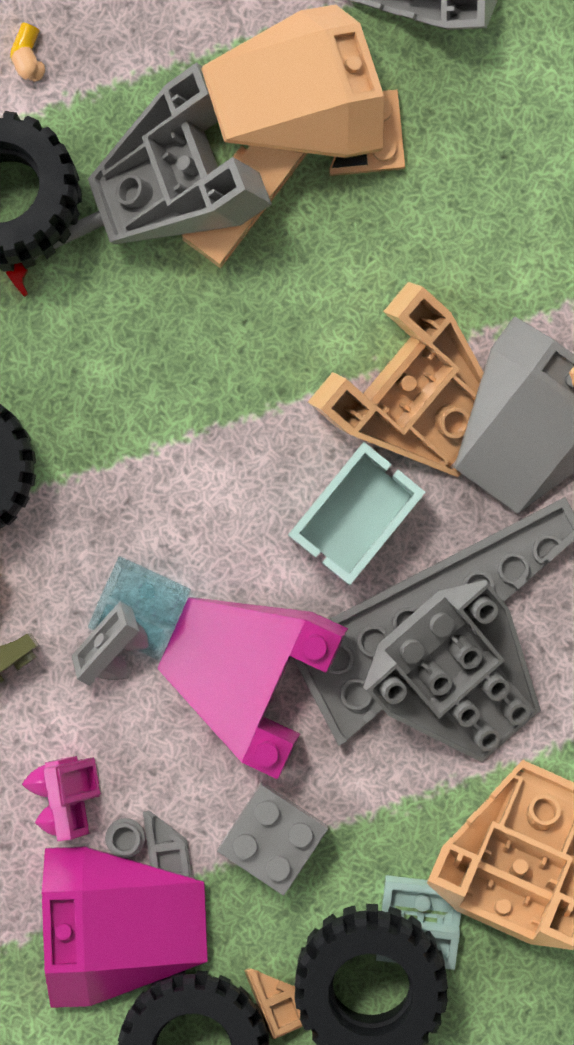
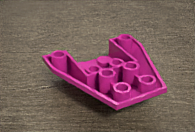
M86 846L45 848L42 882L44 970L51 1008L92 1006L208 962L205 881L152 867L127 858H121Z

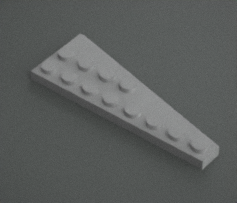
M566 497L330 618L329 620L348 628L332 665L326 673L293 658L338 746L347 742L350 737L382 710L380 705L363 687L378 644L440 590L485 580L502 601H506L574 541V512Z

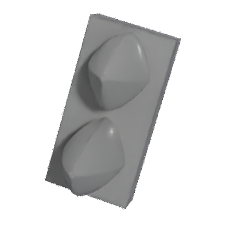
M120 601L72 654L76 676L79 681L90 686L97 677L108 680L129 678L128 666L119 653L122 650H142L149 646L147 633L136 622L133 609Z

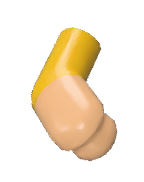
M22 22L11 48L10 58L20 77L37 82L42 79L45 73V65L37 61L32 50L40 30L33 25Z

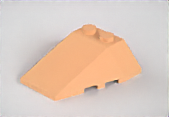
M522 760L491 793L489 798L467 819L463 826L442 846L427 884L457 912L531 945L574 950V782Z

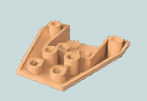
M336 4L300 10L208 62L201 68L224 142L341 158L379 152L383 149L384 94L361 24Z

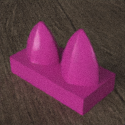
M77 756L45 762V765L33 770L26 777L22 785L30 792L48 798L43 769L78 760ZM84 801L60 808L50 809L47 806L35 821L36 825L43 831L56 836L57 841L72 840L89 834Z

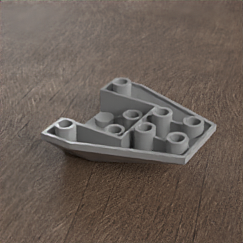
M514 316L490 349L454 469L518 514L574 473V387L569 374L570 370L574 367V354L554 339Z
M485 580L440 590L378 644L363 686L388 716L480 762L489 757L541 711L510 610Z

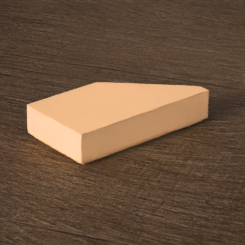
M251 968L244 970L256 1002L263 1014L262 1017L267 1025L271 1039L279 1038L303 1027L300 1021V1010L296 1009L295 986Z

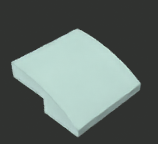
M386 875L382 911L388 912L390 906L396 908L395 906L416 908L422 912L427 910L448 912L445 915L401 910V916L403 918L404 914L418 916L417 920L421 922L422 930L424 932L430 931L436 939L437 948L443 954L445 969L455 970L461 913L457 912L427 884L428 880ZM424 917L437 918V922L423 920ZM376 954V961L397 963L388 957Z

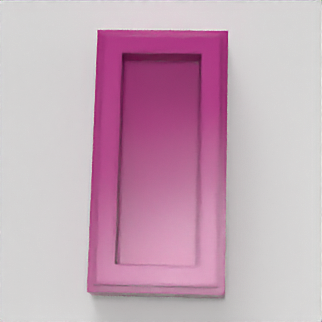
M94 757L43 769L50 809L65 807L100 796Z

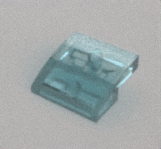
M119 556L88 628L95 630L121 601L133 609L136 622L144 628L148 636V648L137 651L159 660L191 589Z

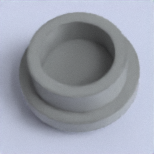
M118 819L107 829L105 836L106 845L115 856L121 858L133 857L144 846V830L133 819Z

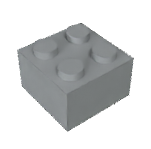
M261 782L219 845L217 852L284 896L328 830V826Z

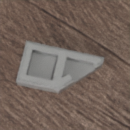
M143 811L150 866L192 878L187 839L151 811Z

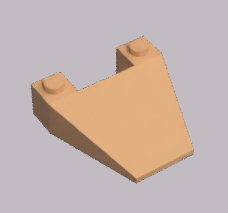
M407 282L383 311L410 336L407 342L364 393L346 378L332 372L308 403L335 427L352 436L459 477L461 473L454 468L451 469L450 466L457 459L483 370L452 313L424 287Z

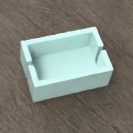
M365 442L361 444L288 534L292 540L316 558L320 552L325 555L326 558L322 564L348 585L352 584L426 493L399 470L392 477L387 475L385 472L392 464Z

